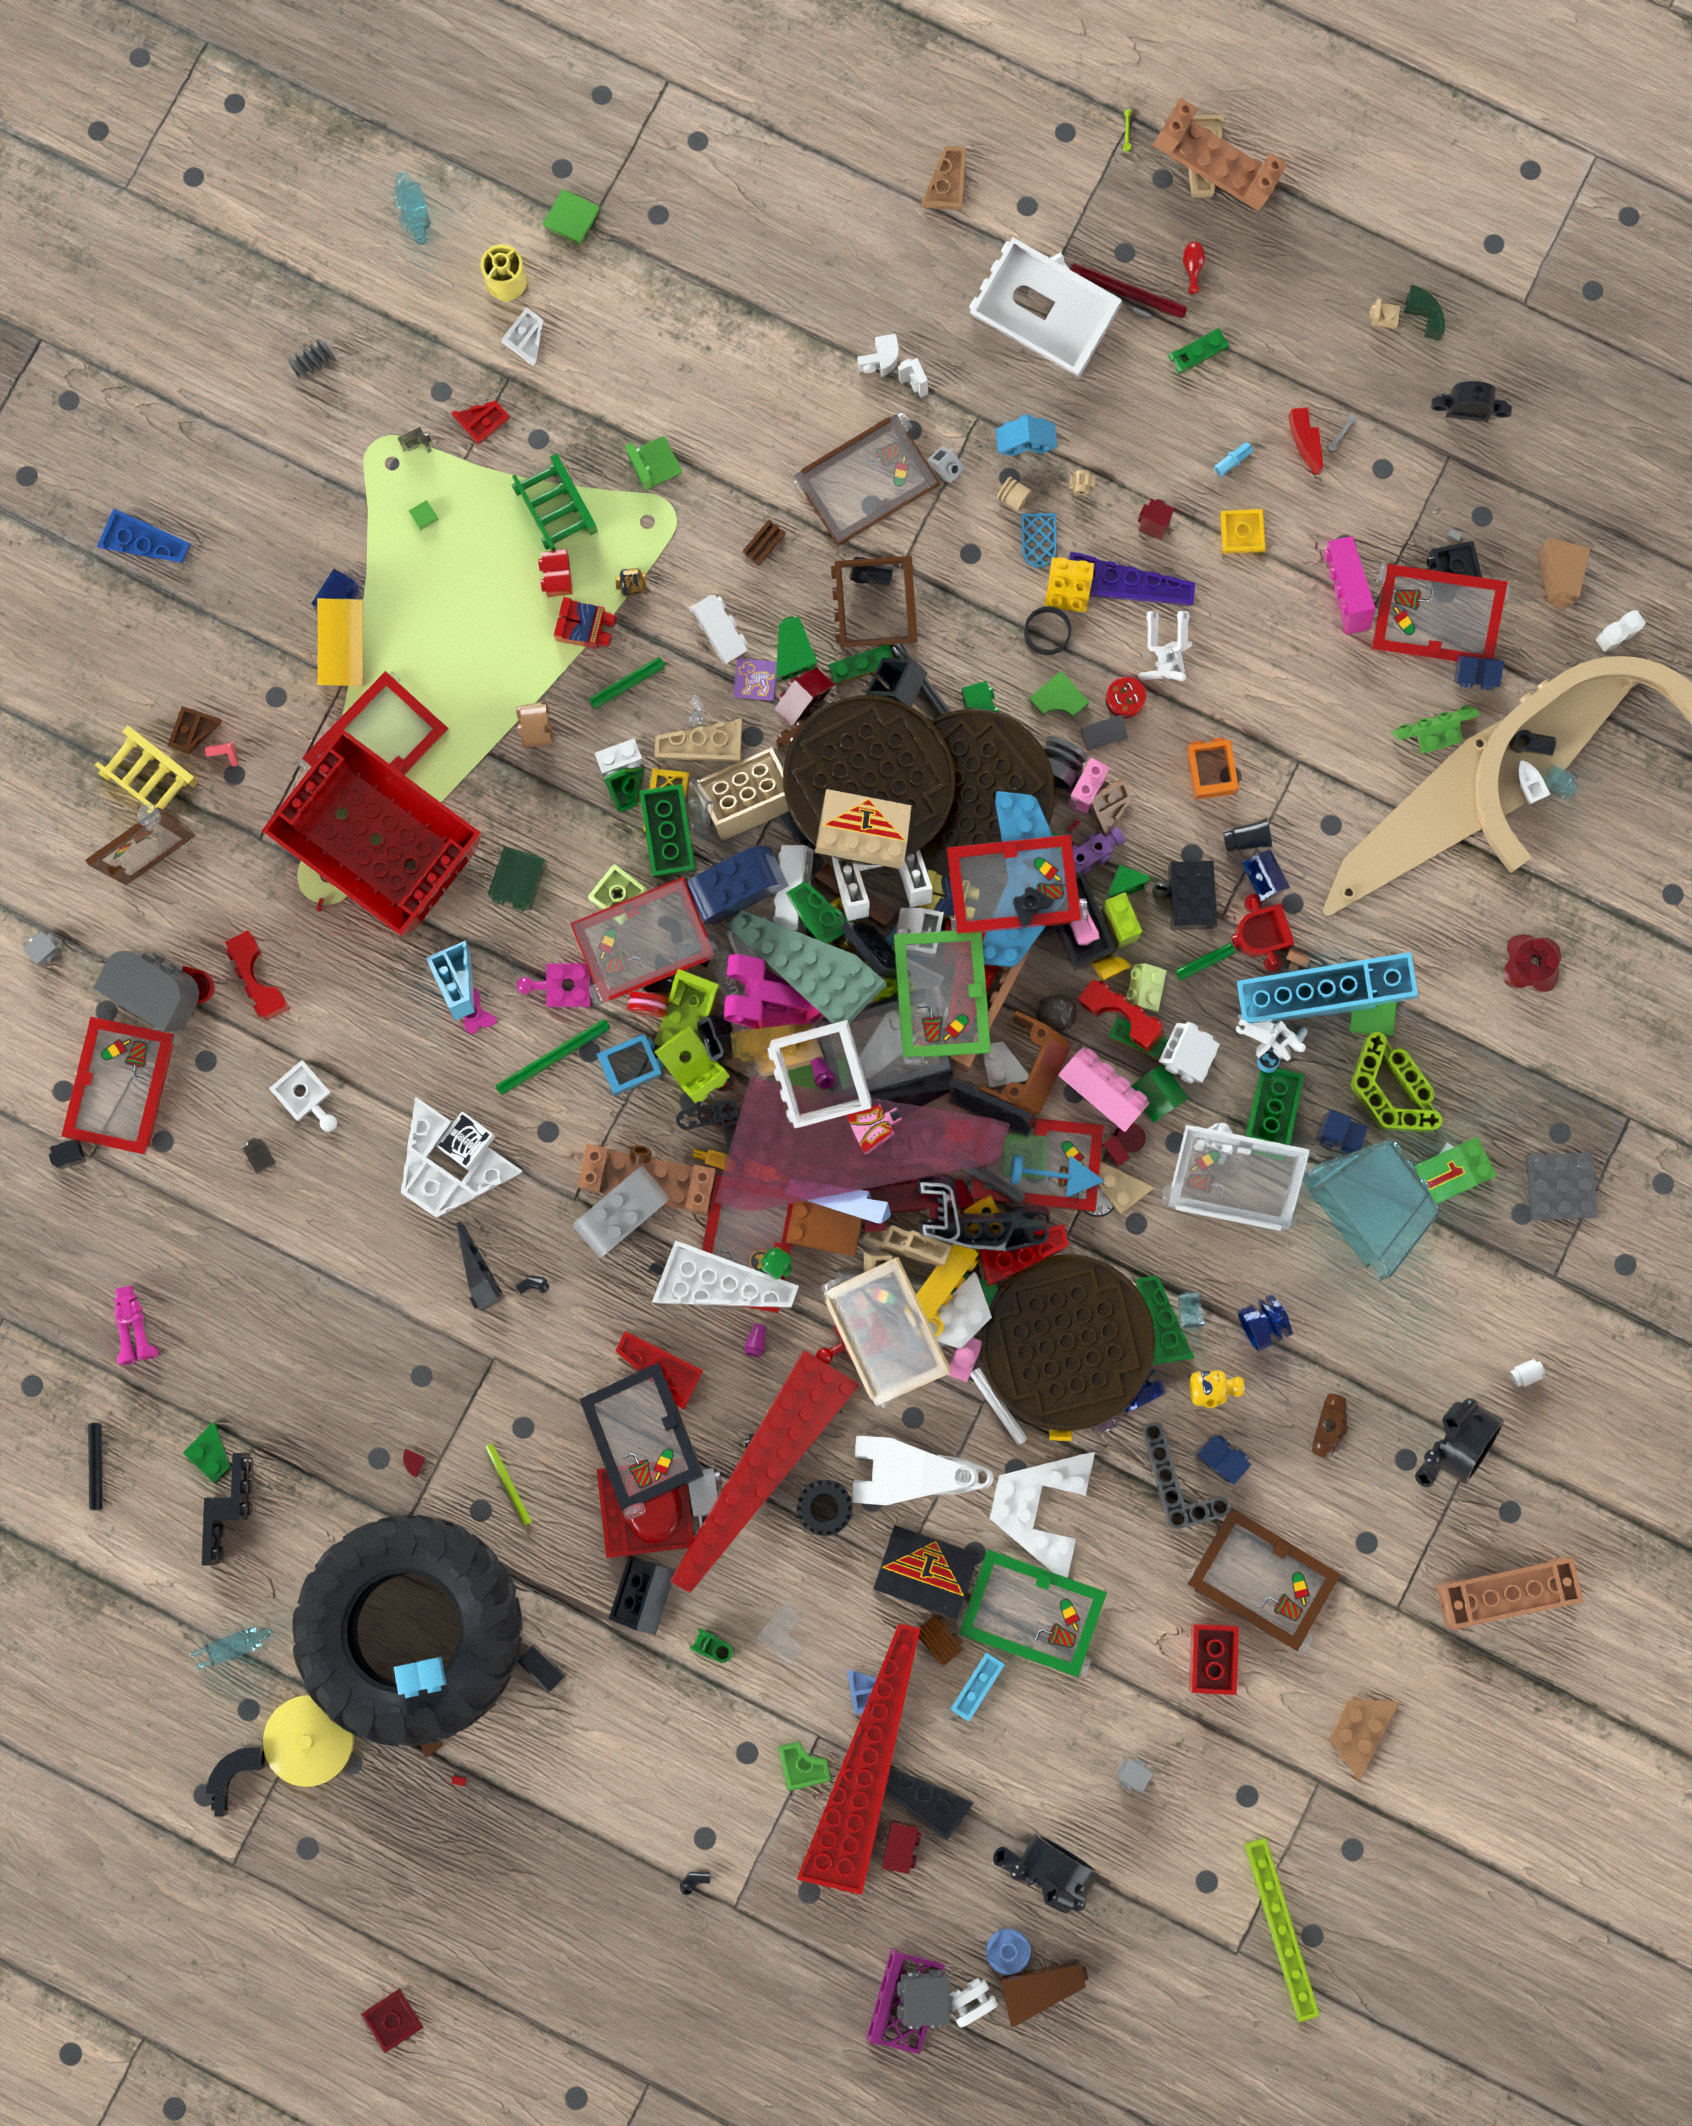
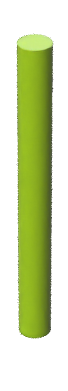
M493 1443L489 1444L485 1448L523 1525L526 1526L532 1523Z

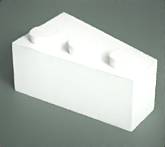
M709 595L688 609L691 614L694 613L699 621L700 628L706 633L709 642L721 661L726 664L748 651L745 647L748 643L742 634L738 635L734 627L737 624L731 615L727 616L724 608L726 606L721 597Z

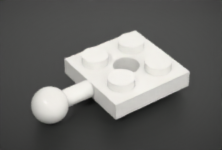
M303 1060L269 1088L298 1122L312 1111L320 1119L322 1130L331 1132L336 1128V1118L333 1115H326L319 1106L331 1092ZM299 1085H304L306 1093L301 1097H297L295 1095V1088Z

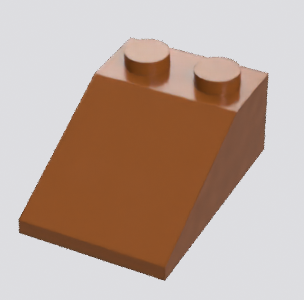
M794 1200L786 1243L797 1247L855 1257L863 1218L816 1203Z

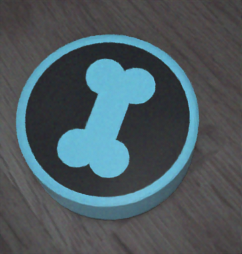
M1267 1050L1257 1059L1259 1069L1267 1073L1274 1072L1280 1063L1279 1057L1271 1050Z

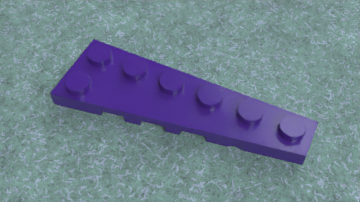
M1070 551L1069 560L1094 563L1089 594L1091 597L1193 606L1194 582L1162 576L1151 571L1145 572L1135 567L1118 565L1116 562H1107L1096 559V557Z

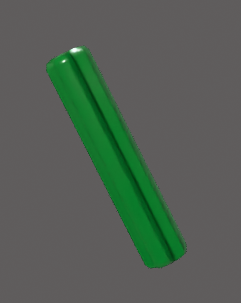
M1228 943L1178 968L1175 971L1176 976L1179 980H1183L1233 955L1236 952L1232 943Z

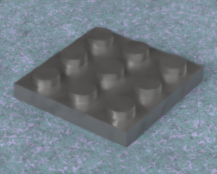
M1593 1152L1526 1155L1530 1221L1598 1217Z

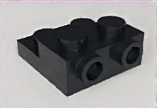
M1474 541L1432 549L1429 557L1426 558L1428 569L1482 577ZM1431 581L1433 589H1437L1438 594L1457 591L1462 587H1467Z

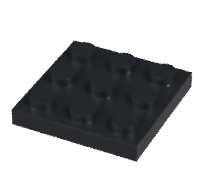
M846 921L840 928L845 933V939L849 943L854 944L858 949L856 950L857 954L869 963V967L878 976L896 979L895 952L877 929L873 926ZM908 970V978H909L912 974H911L910 971Z

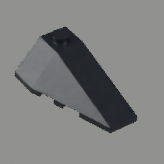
M953 1072L870 1094L872 1100L871 1107L880 1105L884 1113L897 1108L902 1118L949 1093V1082L951 1078L954 1079ZM880 1077L875 1079H869L867 1080V1084L886 1078Z
M459 1221L456 1225L469 1291L472 1295L469 1299L475 1309L479 1308L481 1311H484L505 1299V1296L466 1227Z

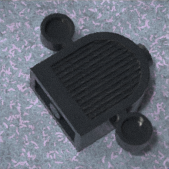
M1480 381L1460 382L1453 386L1449 394H1438L1437 397L1432 398L1431 409L1446 411L1445 417L1487 422L1492 414L1499 418H1507L1512 414V406L1507 401L1495 399L1496 388L1489 383Z

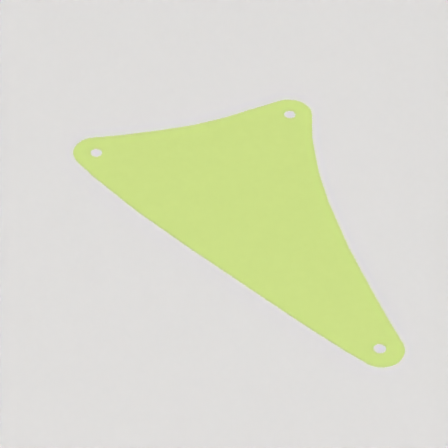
M388 435L375 440L366 450L363 462L368 507L367 568L363 598V686H348L342 715L385 671L389 673L448 727V730L405 775L439 802H442L520 720L517 717L516 706L536 703L585 649L584 646L557 642L553 636L557 619L560 617L559 612L563 597L585 604L605 607L606 612L615 614L628 597L623 596L620 589L616 590L615 577H619L622 569L639 568L642 573L646 574L672 538L677 526L675 510L665 498L650 493L611 491L575 486L592 516L598 532L590 536L588 530L583 531L582 529L554 544L556 550L567 549L573 594L548 598L546 592H542L540 579H544V572L539 570L538 559H542L541 552L551 550H546L541 542L543 535L522 496L515 494L511 486L514 483L513 475L476 465L401 436ZM392 456L396 457L400 463L399 467L393 471L385 467L386 459ZM517 476V478L519 479L520 482H522V481L528 479V478L518 477V476ZM541 481L525 489L529 500H532L559 486V484ZM562 493L534 509L539 518H542L569 504L568 501L571 499L568 493L565 495ZM427 500L439 520L420 530L409 510ZM572 511L545 525L544 528L550 537L579 522L578 519L581 517L578 512L574 513ZM644 515H651L654 518L655 524L652 528L645 529L641 526L640 520ZM385 686L344 730L390 764L398 755L404 760L433 728ZM344 808L339 809L336 813V817L341 820L348 816V810ZM379 834L373 835L370 839L371 844L379 845L382 842V836ZM300 861L297 880L301 891L308 899L318 903L319 898H324L323 905L338 903L347 897L346 894L330 882H323L318 873Z

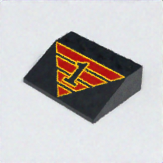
M894 1525L873 1590L958 1619L978 1554Z

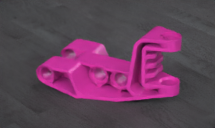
M740 954L728 956L727 977L740 981V984L745 985L744 996H726L724 1020L752 1029L762 1030L812 1024L822 1020V1017H824L786 980L770 972L766 967L764 959Z

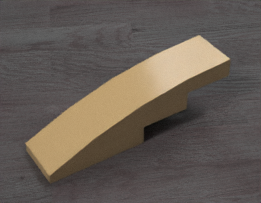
M893 1225L891 1227L887 1226V1231L865 1233L863 1238L864 1243L939 1266L945 1265L952 1246L921 1235L914 1230L908 1232Z

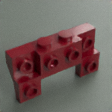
M918 1179L908 1180V1184L900 1185L899 1181L886 1182V1186L879 1188L861 1189L869 1191L872 1200L888 1202L891 1213L929 1209L930 1219L938 1218V1194L918 1192ZM949 1200L950 1221H952L951 1205ZM864 1219L865 1233L887 1231L886 1220L883 1223H875Z

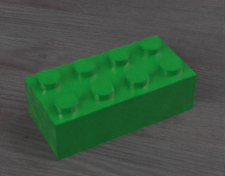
M678 784L640 790L639 794L652 876L659 878L697 872L683 785Z

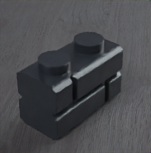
M534 1644L517 1662L550 1693L566 1674Z

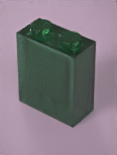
M504 846L488 891V896L492 899L491 902L504 906V903L513 905L512 909L520 912L525 910L531 911L547 865L546 860Z

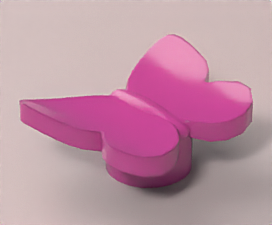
M475 988L473 989L475 1012L464 1017L465 1029L471 1034L477 1033L480 1026L487 1028L497 1023V1019L492 1014L482 1010V1007H480L479 992Z

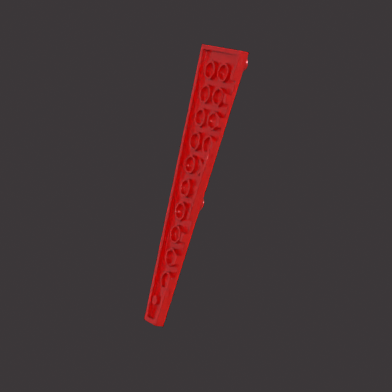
M898 1623L797 1880L860 1895L863 1894L920 1627Z

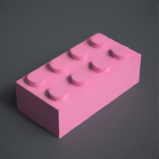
M1083 1047L1058 1076L1125 1132L1148 1106L1147 1097L1142 1092H1136L1130 1087L1127 1079L1117 1076L1109 1064L1102 1063L1097 1059L1095 1052Z

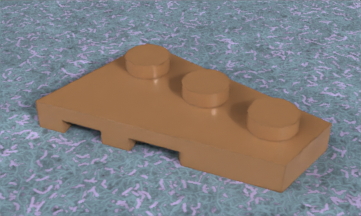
M945 146L933 178L928 185L927 192L922 199L920 208L962 210L966 147Z

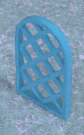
M1056 513L1022 514L1023 557L1033 567H1046L1051 563L1052 557L1055 558L1057 549ZM1027 517H1035V518L1031 521V520H1029ZM1042 517L1050 518L1047 521H1045ZM1038 518L1044 523L1040 528L1034 524ZM1024 519L1029 523L1025 528ZM1052 519H1053V527L1049 524V522H1050ZM1030 526L1037 530L1033 535L1026 531ZM1045 526L1052 530L1047 535L1041 531ZM1053 532H1054V542L1049 538V536H1050ZM1024 533L1029 537V539L1025 543ZM1038 533L1044 537L1040 542L1034 538ZM1031 540L1037 544L1032 550L1027 546ZM1045 540L1052 544L1047 550L1041 545ZM1038 547L1044 551L1040 557L1034 552ZM1054 547V554L1052 555L1049 551ZM1025 548L1029 551L1027 555L1025 554ZM1031 554L1037 558L1034 563L1028 560ZM1046 554L1051 557V560L1047 563L1042 560Z

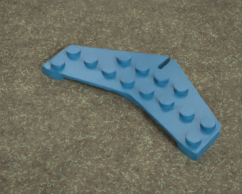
M996 792L995 805L1002 842L1053 837L1040 805L1034 796ZM1057 847L1017 851V858L1005 859L1008 881L993 918L1017 916L1013 906V899L1025 894L1027 887L1037 890L1038 883L1066 885L1063 860ZM1037 857L1044 858L1059 869L1056 874L1061 877L1062 881L1059 882L1054 877L1049 881L1035 868L1034 860ZM1063 887L1064 897L1062 899L1053 900V906L1048 909H1041L1037 914L1056 912L1067 897L1066 887ZM1045 926L986 932L982 942L984 965L1017 966Z

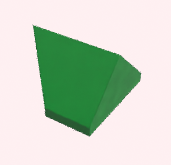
M645 767L622 769L603 777L618 813L638 805L639 791Z

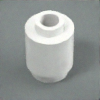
M1535 1359L1515 1366L1514 1370L1510 1371L1511 1378L1516 1387H1525L1542 1380V1374L1545 1373L1541 1362H1536Z

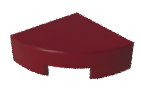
M405 1449L403 1454L404 1466L413 1477L417 1478L426 1457Z

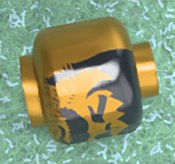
M639 568L622 569L619 577H615L616 590L620 589L623 596H639L643 593V590H646L645 573H642Z

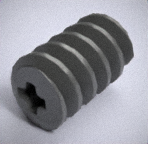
M320 339L316 340L317 347L311 343L309 345L310 352L303 348V356L298 352L295 353L296 360L288 357L289 365L299 380L300 375L306 379L308 378L307 371L315 374L314 366L321 370V362L328 366L329 357L336 361L334 354L325 341L323 343Z

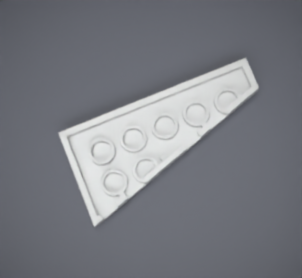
M675 1241L652 1303L791 1308L799 1286L781 1279L776 1280L768 1274Z

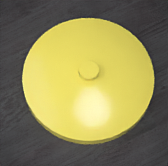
M310 1695L295 1697L279 1706L269 1718L263 1736L264 1754L271 1769L284 1781L303 1787L323 1784L338 1775L349 1761L354 1743V1735L330 1720L328 1715L322 1711Z

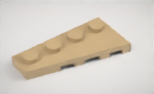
M742 718L706 727H696L692 730L655 736V759L740 762Z

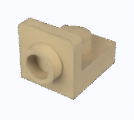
M1377 298L1369 311V317L1372 318L1371 325L1396 329L1400 306L1381 303L1382 299Z

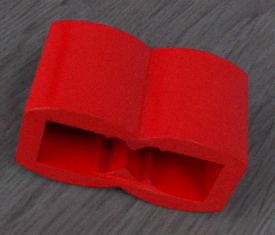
M567 549L541 552L542 559H538L540 572H544V579H540L542 592H546L548 598L572 595L573 588Z

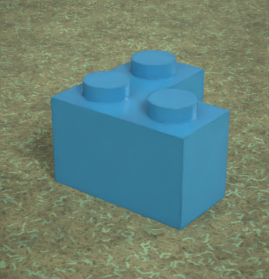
M1029 414L1022 415L1018 420L1005 422L1004 426L996 428L997 447L1000 454L1013 457L1027 450L1043 454L1057 448L1055 423L1046 421L1044 418H1034Z

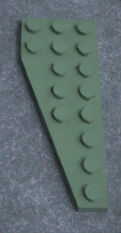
M741 910L727 924L731 931L764 959L771 968L832 1024L848 1020V1023H850L887 985L880 976L856 955Z

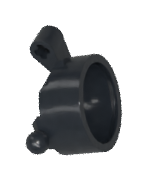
M1467 1398L1463 1403H1453L1442 1418L1446 1436L1444 1440L1436 1441L1433 1448L1426 1451L1424 1463L1415 1474L1416 1481L1423 1487H1431L1441 1472L1445 1471L1464 1484H1467L1491 1449L1502 1429L1504 1420L1480 1406L1475 1399Z
M1034 1833L1022 1856L1006 1847H999L993 1855L994 1864L1009 1872L1013 1880H1022L1027 1885H1039L1043 1892L1045 1904L1062 1913H1068L1071 1909L1076 1912L1082 1911L1086 1906V1899L1100 1876V1872L1087 1862L1038 1833Z

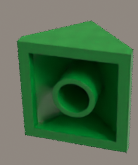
M1120 865L1105 900L1125 892L1128 896L1145 889L1150 881L1149 876Z
M1163 1064L1130 1086L1136 1092L1140 1091L1147 1097L1149 1104L1144 1111L1153 1123L1189 1099Z

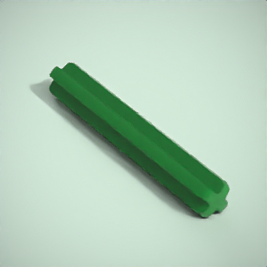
M660 657L654 659L590 697V704L594 709L600 707L664 669L665 663Z

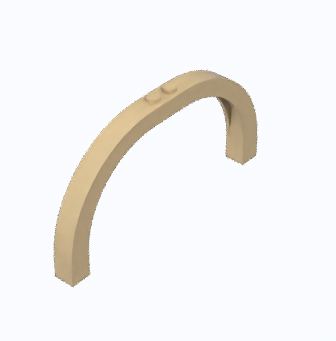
M1627 656L1603 657L1580 663L1564 671L1550 682L1546 679L1536 686L1538 691L1533 695L1528 692L1519 699L1521 704L1499 723L1489 737L1482 751L1475 778V803L1480 825L1489 845L1510 873L1532 858L1510 829L1501 808L1498 792V775L1501 760L1510 740L1527 720L1569 689L1585 682L1606 678L1632 680L1657 690L1672 701L1692 725V683L1687 678L1651 660Z

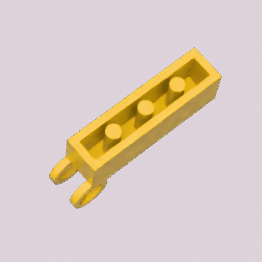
M952 1244V1249L945 1265H937L916 1294L928 1322L935 1324L937 1327V1333L934 1334L936 1338L944 1329L943 1321L939 1318L941 1313L938 1312V1309L941 1305L946 1307L953 1297L950 1294L954 1287L960 1288L965 1281L963 1277L967 1270L971 1272L978 1263L975 1258L979 1253L972 1248ZM908 1305L904 1311L907 1314H911L912 1312ZM919 1329V1334L923 1338V1335Z

